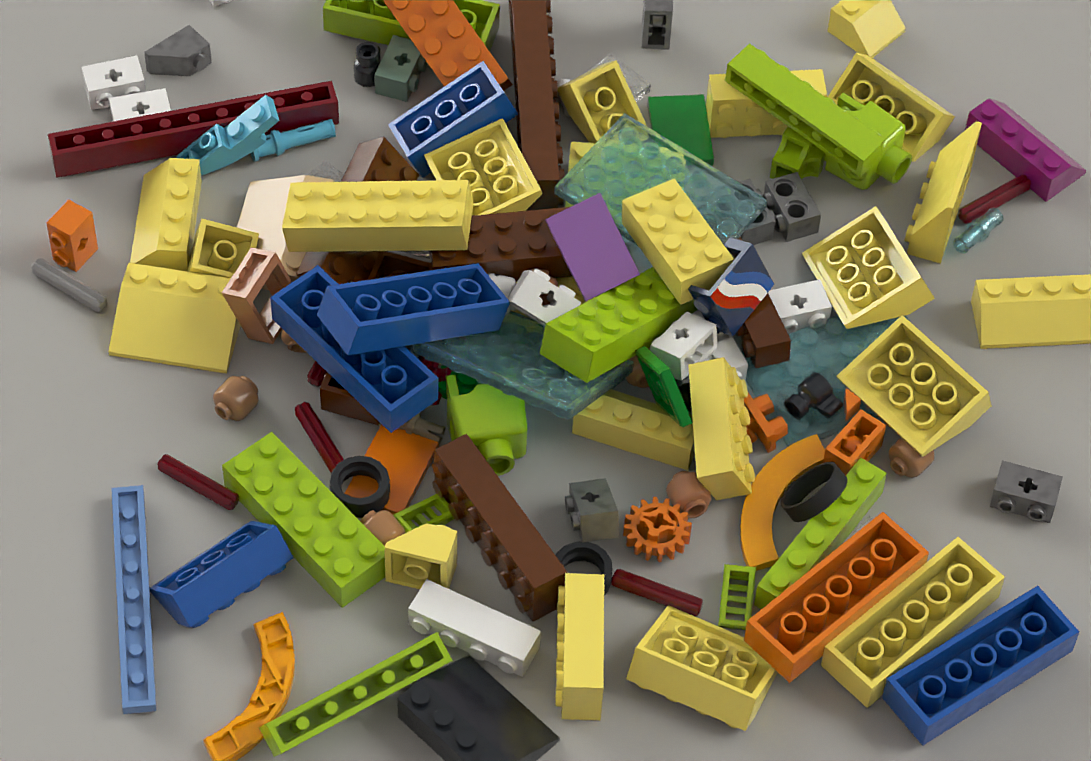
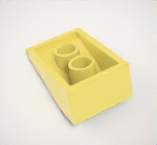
M617 60L602 64L558 87V93L568 114L589 143L638 146L652 138Z

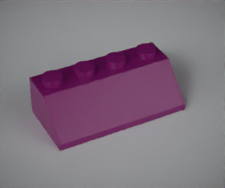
M988 98L969 112L965 130L976 121L982 123L977 145L1015 177L1022 174L1026 175L1032 183L1030 189L1045 202L1086 173V169L1005 103Z

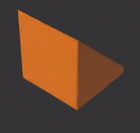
M847 388L844 395L845 422L859 411L861 399Z

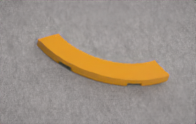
M817 434L803 438L776 454L757 474L755 481L752 482V494H748L745 497L741 513L740 543L746 566L756 567V571L773 566L779 559L772 536V519L776 507L784 495V491L804 473L823 463L825 449Z
M283 612L253 624L262 653L261 675L256 689L250 698V703L240 716L237 715L229 724L216 733L203 739L204 746L212 761H237L246 755L264 738L259 727L281 716L287 704L294 679L295 655L293 638Z

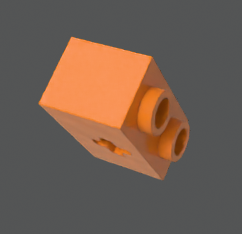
M68 199L46 223L53 260L59 266L68 267L77 272L98 250L93 213Z
M860 409L825 448L823 463H836L846 476L860 457L869 461L882 447L886 425Z

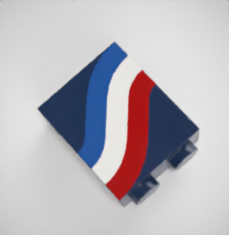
M730 237L724 246L734 258L733 262L710 290L693 285L688 290L694 299L695 307L701 311L705 320L716 324L717 334L721 332L734 336L773 287L774 282L754 245Z

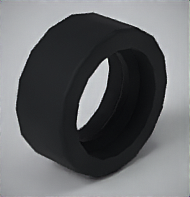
M354 456L346 458L334 468L330 478V491L355 517L363 518L372 510L376 513L381 511L387 504L390 494V479L387 469L381 462L367 456ZM358 475L369 476L375 479L379 485L378 490L374 494L364 498L350 497L344 494L341 487L345 480Z
M581 541L565 545L556 553V557L564 568L575 561L593 563L600 569L601 574H604V595L608 592L612 581L613 569L612 560L604 549L597 544Z

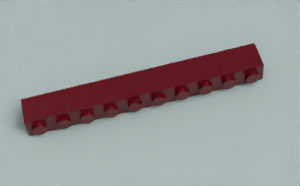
M332 80L49 133L48 140L56 178L178 155L215 124L225 128L264 95L274 100L280 120L267 130L265 135H269L272 130H279L282 133L328 119H332L334 125L339 124V108Z

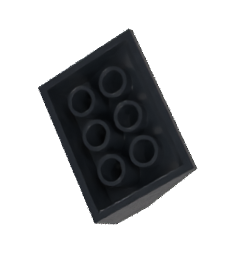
M469 655L422 677L397 698L398 718L444 761H537L560 741V737Z

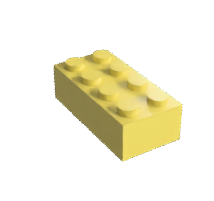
M823 69L790 71L802 81L808 82L813 89L827 97ZM709 74L706 111L711 138L783 135L786 128L789 127L725 81L726 74Z
M675 179L622 200L623 226L680 305L693 300L688 290L691 285L710 290L733 262L734 258Z
M724 357L689 364L697 479L716 501L752 494L751 482L755 481V473L752 464H749V454L752 453L753 448L746 426L750 425L749 412L744 405V398L748 397L746 382L744 379L741 380L735 367H731Z
M565 573V586H558L555 707H562L561 719L601 720L604 688V574Z

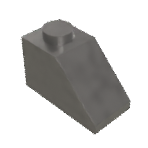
M190 25L144 52L146 71L149 74L191 76L212 63L210 43Z

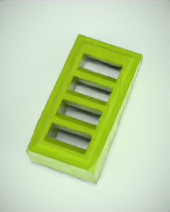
M438 494L393 514L404 527L405 533L426 523L435 526L446 525L454 519L449 511V503L443 497L440 498ZM434 506L442 515L438 516L431 507ZM422 513H424V514L430 519V521H428V520L422 515ZM412 520H414L419 526H416L412 522Z
M724 564L719 627L746 630L747 621L752 615L756 567ZM729 579L748 581V586L729 584ZM728 590L747 592V597L728 595ZM727 602L744 603L746 608L727 607ZM726 613L745 615L744 621L725 619Z

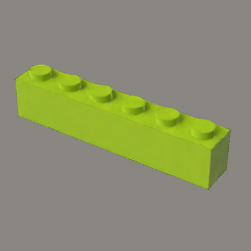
M749 43L727 64L725 77L727 83L858 177H861L882 156L885 139L876 130L870 129L861 123L855 115L847 113L837 106L831 98L823 96L813 89L808 82L796 77L787 67L778 64L768 57L763 50L757 49Z
M860 457L846 475L848 482L842 494L827 509L809 520L758 583L754 601L756 607L759 609L764 608L843 544L882 495L887 475L885 471Z
M438 632L266 723L259 727L273 756H278L453 660Z

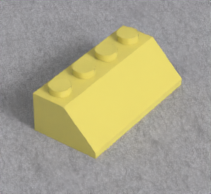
M857 52L828 96L836 105L838 97L842 93L847 94L864 106L869 101H872L902 122L906 128L902 149L912 155V162H915L940 141L955 118L950 112L872 57Z
M169 158L143 175L130 263L187 272L194 241L202 183L199 159Z
M1091 274L976 280L971 305L980 349L1091 344Z
M594 383L583 390L573 412L572 434L688 471L695 455L693 421L685 427L679 426L656 403Z

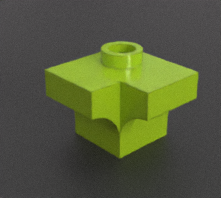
M787 127L783 133L779 148L772 159L769 178L775 179L798 172L801 179L809 176L819 177L823 170L825 152L813 147L810 141L790 127Z

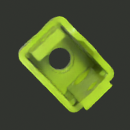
M842 93L838 97L837 106L847 113L855 115L861 123L870 129L876 130L885 139L882 156L861 177H858L826 153L824 161H826L825 170L861 190L868 189L880 176L892 184L897 183L904 176L912 161V155L902 149L906 130L905 125L874 102L869 101L864 106L847 94Z
M513 367L504 368V389L497 388L491 383L476 385L470 393L459 395L456 376L448 375L446 376L447 427L451 441L467 434L497 476L510 472L515 465L514 459L522 458L526 454L528 431L524 394L521 388H517Z

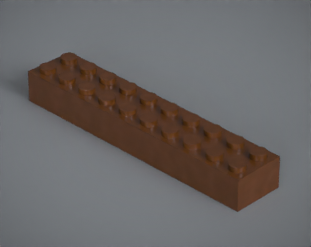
M508 0L515 108L518 112L516 116L518 148L543 193L526 211L558 208V205L564 204L563 188L559 187H564L565 175L564 169H562L561 165H558L563 164V149L560 143H557L561 142V125L558 124V121H555L559 120V102L553 99L558 96L557 80L552 78V76H556V61L553 57H550V55H554V38L548 36L553 31L552 17L547 15V13H551V0Z

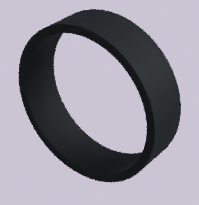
M834 462L819 464L800 476L786 490L780 502L781 507L794 522H803L811 519L837 500L846 488L847 477ZM825 483L815 494L802 501L815 488Z

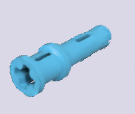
M328 119L282 133L279 130H272L269 135H265L267 142L251 152V157L254 162H257L260 157L275 153L279 156L286 149L336 137L334 123L332 119Z

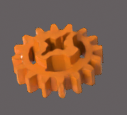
M653 497L650 504L642 499L640 508L632 505L630 514L625 515L623 536L627 537V547L635 545L634 554L638 555L644 552L645 560L647 561L650 560L651 556H656L658 562H662L664 555L673 560L675 551L683 553L685 544L690 543L692 522H688V512L680 513L681 505L679 504L673 507L670 506L669 498H666L663 503H659L657 497Z

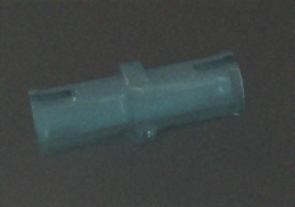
M990 208L981 218L971 221L967 229L954 238L953 245L956 250L965 254L976 243L986 240L989 237V232L1003 222L1002 213L997 208Z

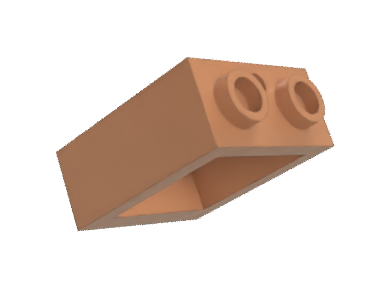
M252 247L222 291V295L249 339L273 344L282 328L272 319L270 298L268 299L260 313L254 306L253 301L264 284H266L271 296L292 283L276 252Z

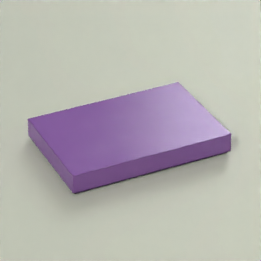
M601 193L545 219L584 301H588L640 275Z

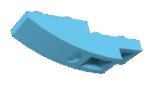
M264 95L225 128L215 124L176 157L199 159L201 176L240 160L267 142L265 132L280 121L274 100Z

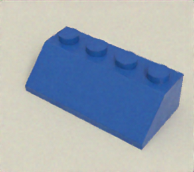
M482 61L389 123L388 126L410 162L421 177L424 178L431 173L424 157L425 154L503 118L505 123L517 116L518 112L485 62Z
M250 521L150 587V592L178 624L189 628H196L209 620L208 616L217 609L223 610L231 606L235 602L234 598L241 593L255 590L260 586V580L266 576L276 575L286 568L285 564L294 557L277 526Z

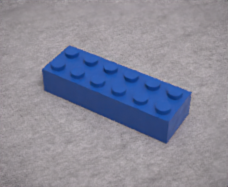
M477 263L327 286L317 316L347 355H354L499 330L510 301L480 264Z
M317 265L270 297L272 319L392 433L438 400V377L405 346L347 355L317 316L326 287L338 285L336 281Z
M1037 585L888 677L882 699L923 746L1071 653L1080 631Z

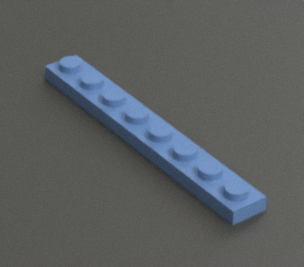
M143 485L116 487L111 489L123 714L152 712L157 710Z

